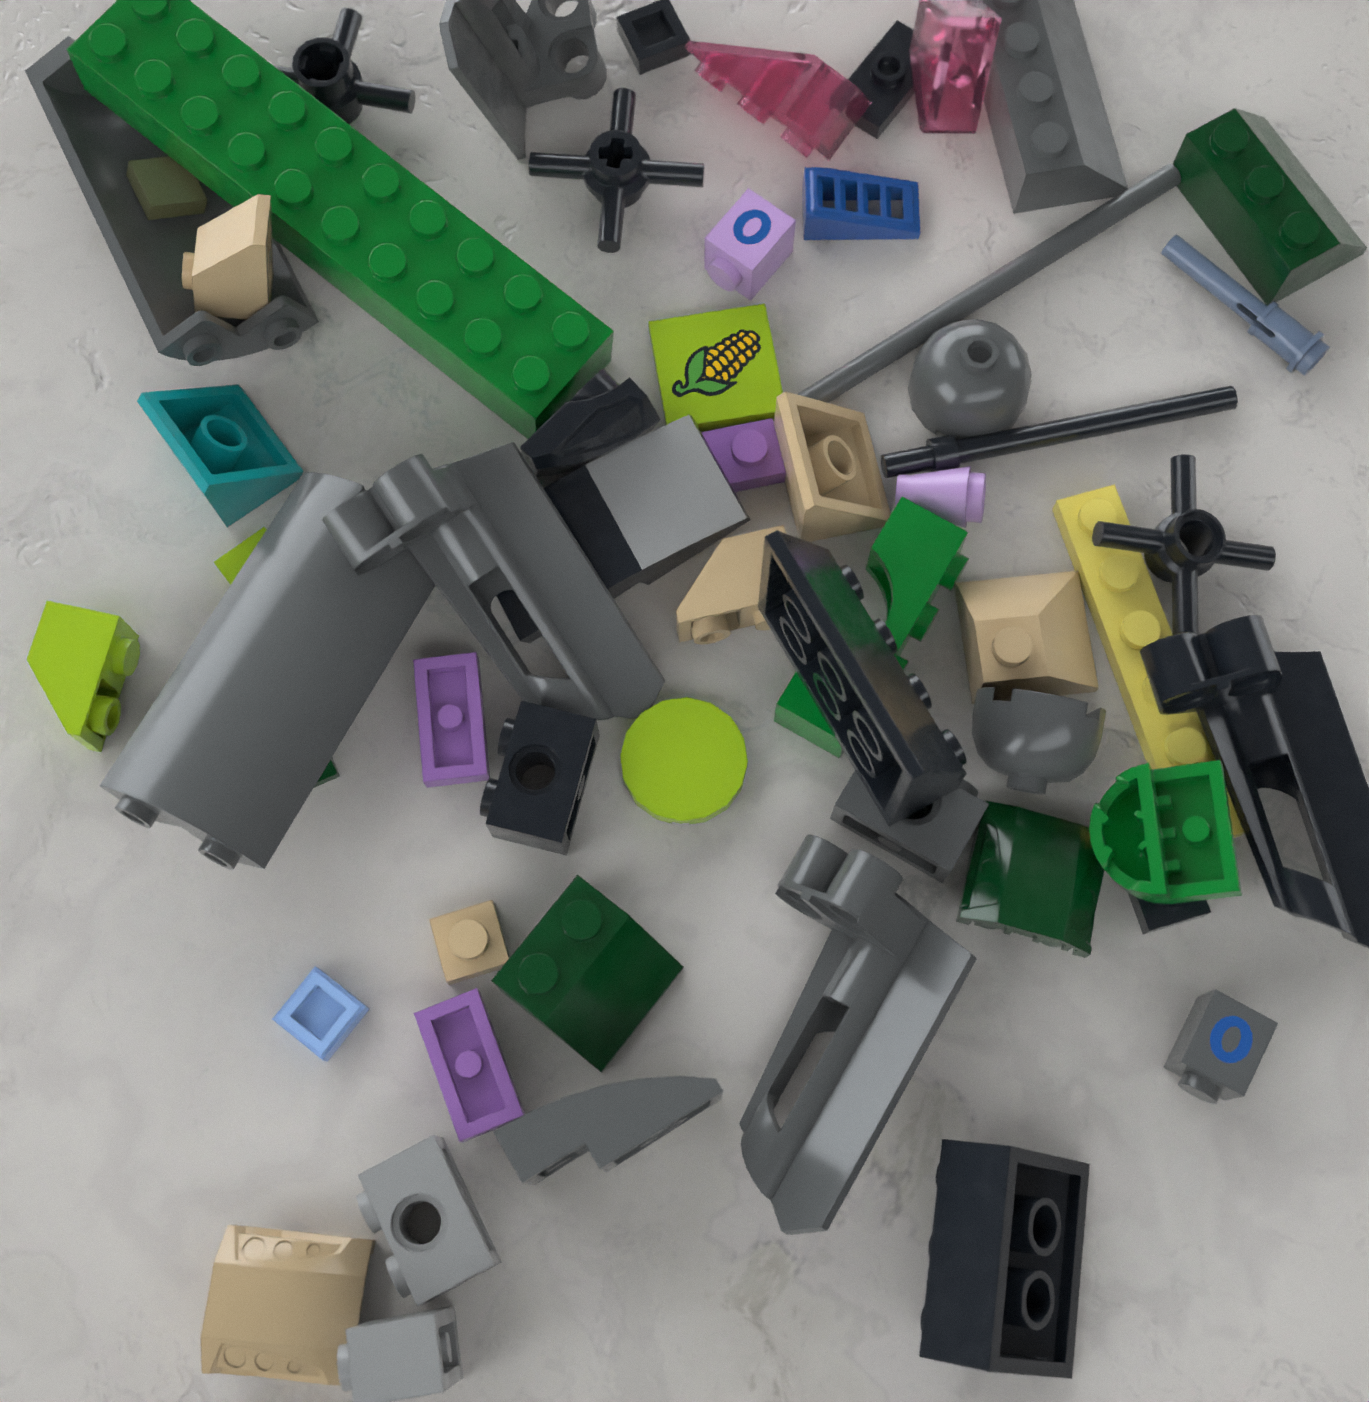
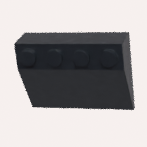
M776 530L764 538L758 609L890 827L957 790L967 774L963 768V765L967 763L965 753L955 735L948 729L941 732L928 711L932 707L931 699L921 680L914 673L907 676L894 656L898 652L897 645L887 625L880 618L873 621L860 600L864 599V592L853 570L846 564L839 567L829 549Z

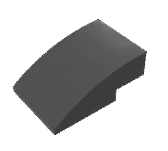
M687 1076L640 1078L607 1084L563 1097L532 1110L495 1130L494 1134L522 1183L536 1185L588 1151H590L598 1167L608 1172L722 1100L723 1089L716 1078Z

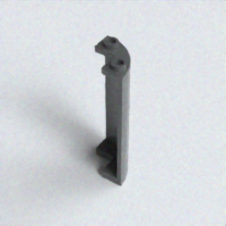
M66 37L26 69L27 77L158 353L167 357L186 360L192 366H203L213 361L247 356L269 348L273 350L289 348L300 340L302 332L319 322L284 251L273 238L274 275L271 302L247 320L216 317L204 310L195 313L193 290L183 289L184 252L195 253L198 227L234 207L197 179L207 198L203 214L148 220L126 176L129 160L168 157V155L84 89L66 50L75 41L71 37Z
M304 472L99 785L119 799L115 809L120 814L146 828H151L154 822L182 827L202 841L198 851L203 856L229 870H234L237 863L265 869L435 587V583L409 549L377 568L357 576L322 519L344 501L366 491L364 485L329 474Z

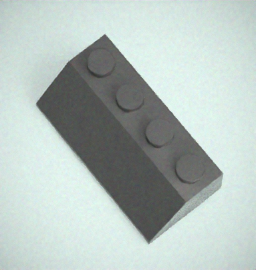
M967 0L962 22L1013 214L1112 198L1127 190L1128 186L1074 0Z

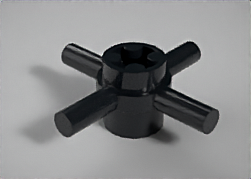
M343 8L340 11L332 39L317 37L303 43L298 47L293 56L292 68L274 65L348 124H351L358 118L362 105L410 114L414 110V90L363 81L358 66L350 59L362 23V16L358 11L351 8Z

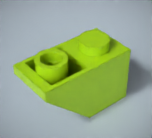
M47 600L26 660L67 734L87 749L102 752L106 736L114 733L120 720L121 703L119 697L125 678L134 673L139 662V635L118 615Z

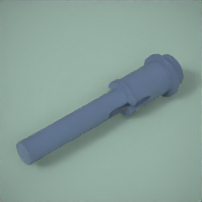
M1173 236L1161 252L1163 256L1251 325L1248 333L1251 336L1254 335L1288 362L1289 365L1286 370L1290 373L1297 369L1305 376L1329 350L1330 347L1322 341L1325 334L1319 331L1314 335L1282 310L1275 301L1268 306L1180 236Z

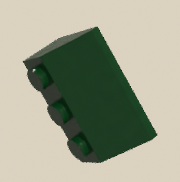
M1234 108L1185 135L1173 162V165L1181 175V183L1177 185V188L1267 306L1273 301L1278 302L1363 255L1367 247L1265 117Z

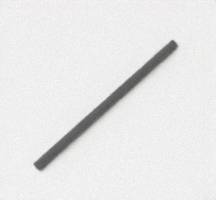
M1173 164L1165 165L799 392L798 395L826 403L831 402L924 344L935 331L952 322L961 321L1181 183V175L1178 169Z

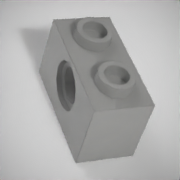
M432 1135L358 1175L365 1190L356 1196L360 1211L373 1233L380 1230L384 1232L394 1254L385 1260L392 1282L402 1298L412 1294L417 1306L428 1303L502 1263L443 1137ZM425 1201L434 1205L441 1217L439 1233L432 1241L426 1244L414 1239L408 1228V1219L411 1211L415 1206Z
M454 1306L362 1323L345 1329L347 1344L338 1346L337 1368L340 1385L343 1391L352 1390L353 1402H392L442 1393L463 1379Z

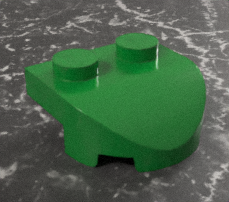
M1221 760L1152 769L1149 763L1131 767L1116 776V782L1105 792L1100 802L1094 804L1089 824L1090 841L1094 854L1112 880L1128 893L1142 900L1158 904H1176L1242 896L1224 769Z

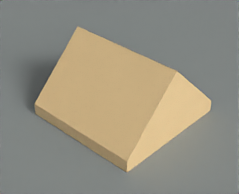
M787 391L777 396L774 427L786 471L785 485L798 538L812 542L884 527L891 512L865 414Z

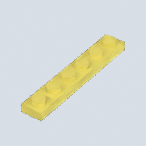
M1115 484L1056 500L1052 508L1054 517L1073 568L1079 572L1082 592L1146 763H1149L1152 769L1216 761L1197 712L1171 715L1159 713L1140 650L1152 642L1172 636V631L1142 554L1140 552L1093 545L1092 533L1098 521L1130 525ZM1227 791L1233 836L1236 838L1245 833Z

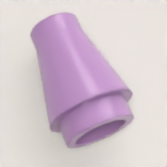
M971 466L915 475L899 474L896 484L895 507L901 497H904L954 525L966 528L967 522L982 523L986 473L971 472Z

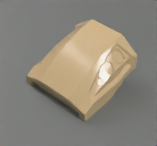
M227 1225L213 1263L200 1337L201 1373L258 1376L341 1386L337 1368L338 1346L347 1344L345 1329L359 1325L366 1277L371 1254H374L376 1240L244 1225Z

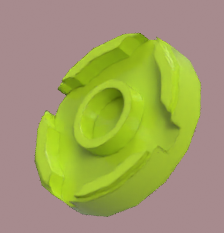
M689 697L663 700L643 711L627 730L620 753L624 785L636 805L656 820L673 824L672 822L679 824L689 823V825L704 823L726 811L742 790L748 765L745 740L732 717L710 702Z

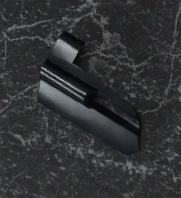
M1261 615L1235 618L1216 625L1200 635L1192 632L1172 635L1143 647L1140 650V654L1159 713L1171 715L1197 712L1214 758L1222 762L1227 791L1274 907L1295 917L1306 918L1329 926L1341 932L1343 938L1369 949V787L1321 651L1274 652ZM1270 788L1278 790L1296 799L1323 880L1283 867L1257 789Z

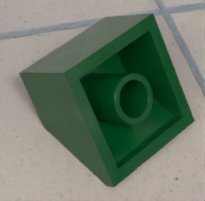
M577 874L491 981L502 993L602 1073L682 972L684 966L629 914Z

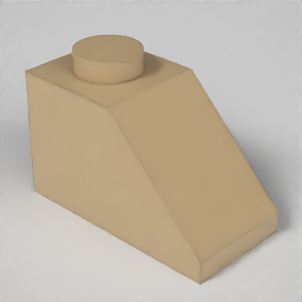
M257 194L198 227L195 253L184 252L182 261L183 289L193 290L195 313L204 310L216 317L247 320L271 302L274 275L271 196Z

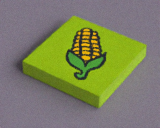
M765 303L648 321L665 425L687 415H691L694 418L701 432L770 418L774 421L776 398L783 393Z

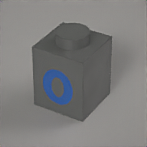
M1215 989L1196 998L1166 1060L1164 1068L1181 1077L1178 1083L1181 1089L1208 1103L1217 1104L1219 1098L1225 1101L1244 1097L1278 1023Z

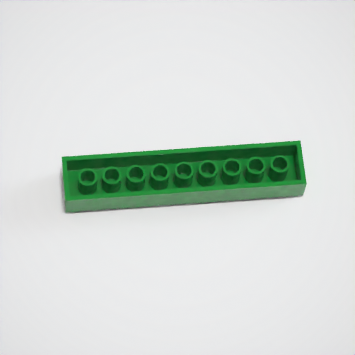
M117 0L66 49L82 85L88 93L230 205L236 207L257 194L270 195L273 239L525 438L529 439L566 402H569L590 379L610 363L614 331L190 0Z

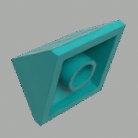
M239 384L142 392L137 400L163 440L226 527H229L298 481L304 473Z

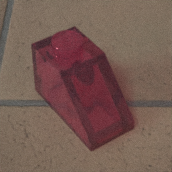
M919 0L910 46V59L919 129L923 133L976 134L1002 19L981 0Z

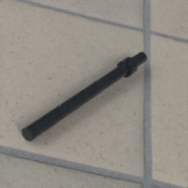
M1230 385L958 440L953 435L927 439L926 446L882 454L881 467L886 479L897 477L899 474L907 475L927 470L935 472L960 468L962 463L1236 409L1238 403L1235 388Z

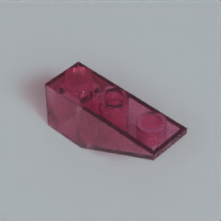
M689 41L685 46V49L700 62L694 70L696 74L719 92H722L726 85L729 84L741 93L742 97L737 102V105L762 125L767 122L770 116L786 128L780 138L805 158H808L811 152L815 150L829 161L871 104L857 86L814 54Z

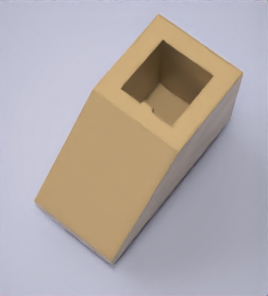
M784 525L721 540L676 609V632L679 643L694 639L695 644H711L726 639L730 636L732 630L754 625L756 630H771L758 609L764 538L776 530L786 533Z

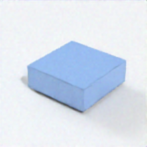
M315 966L272 1020L319 1058L328 1062L370 1008Z

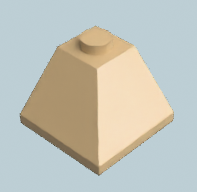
M1078 571L957 582L955 584L954 590L972 704L975 703L977 689L985 687H995L993 700L1010 701L1013 689L1036 691L1058 696L1091 693L1099 689Z

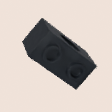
M525 701L520 702L516 719L506 718L498 742V755L505 756L498 780L488 779L480 804V816L487 817L485 824L492 837L567 856L600 737L595 718ZM535 765L549 766L555 771V775L548 786L539 790H531L521 785L522 776L530 767Z

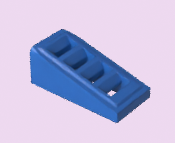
M804 167L802 185L803 240H894L920 238L918 182L832 168ZM879 200V215L869 214L868 201ZM891 200H902L903 219L891 216ZM823 201H834V209L823 207ZM846 201H856L857 212L847 211Z

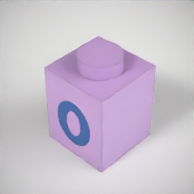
M748 188L705 237L704 269L707 270L711 279L718 286L727 291L736 290L751 301L793 252L796 220Z

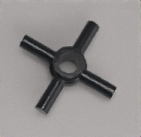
M1181 454L1170 459V516L1162 520L1155 529L1098 521L1093 529L1092 542L1094 546L1144 553V559L1149 570L1157 578L1166 582H1172V635L1190 632L1199 635L1198 577L1209 571L1214 563L1269 571L1275 563L1276 552L1272 546L1226 540L1225 531L1219 520L1211 513L1197 509L1196 457ZM1181 541H1182V542L1185 544V546L1187 547L1188 552H1187V551L1184 549V547L1182 546Z

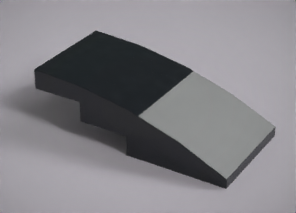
M691 415L684 416L636 438L544 487L545 492L613 599L639 582L650 585L751 520ZM506 590L496 595L519 641L530 644L543 636L514 590Z

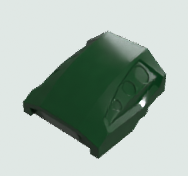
M985 800L989 805L977 824L956 922L969 925L974 921L976 926L986 929H1002L1003 933L1008 935L1016 933L1030 937L1032 942H1041L1049 947H1061V950L1069 951L1073 948L1072 955L1083 958L1091 955L1092 947L1090 943L1094 918L1105 870L1094 854L1090 841L1089 827L1025 808Z

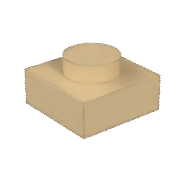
M493 900L429 919L444 977L449 985L500 970L510 958Z

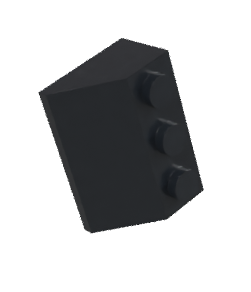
M942 1139L940 1163L936 1170L937 1192L933 1229L928 1244L929 1267L925 1305L920 1319L922 1333L919 1357L987 1372L1072 1379L1089 1163L1008 1145Z

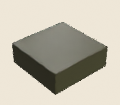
M171 157L129 160L126 176L148 220L204 213L207 198L197 178Z

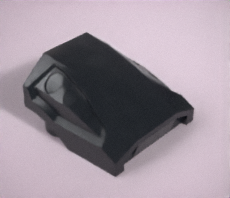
M603 368L520 446L521 454L536 477L567 473L653 430L661 419L648 396L630 377L619 385Z

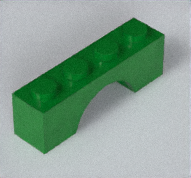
M901 497L871 546L866 570L882 592L886 606L885 624L891 631L898 649L894 656L903 671H905L909 661L900 656L911 637L919 642L924 639L939 612L938 608L931 605L932 600L941 586L949 591L954 588L969 558L960 554L968 534L967 531ZM795 672L776 703L774 722L840 758L843 753L842 747L797 672Z

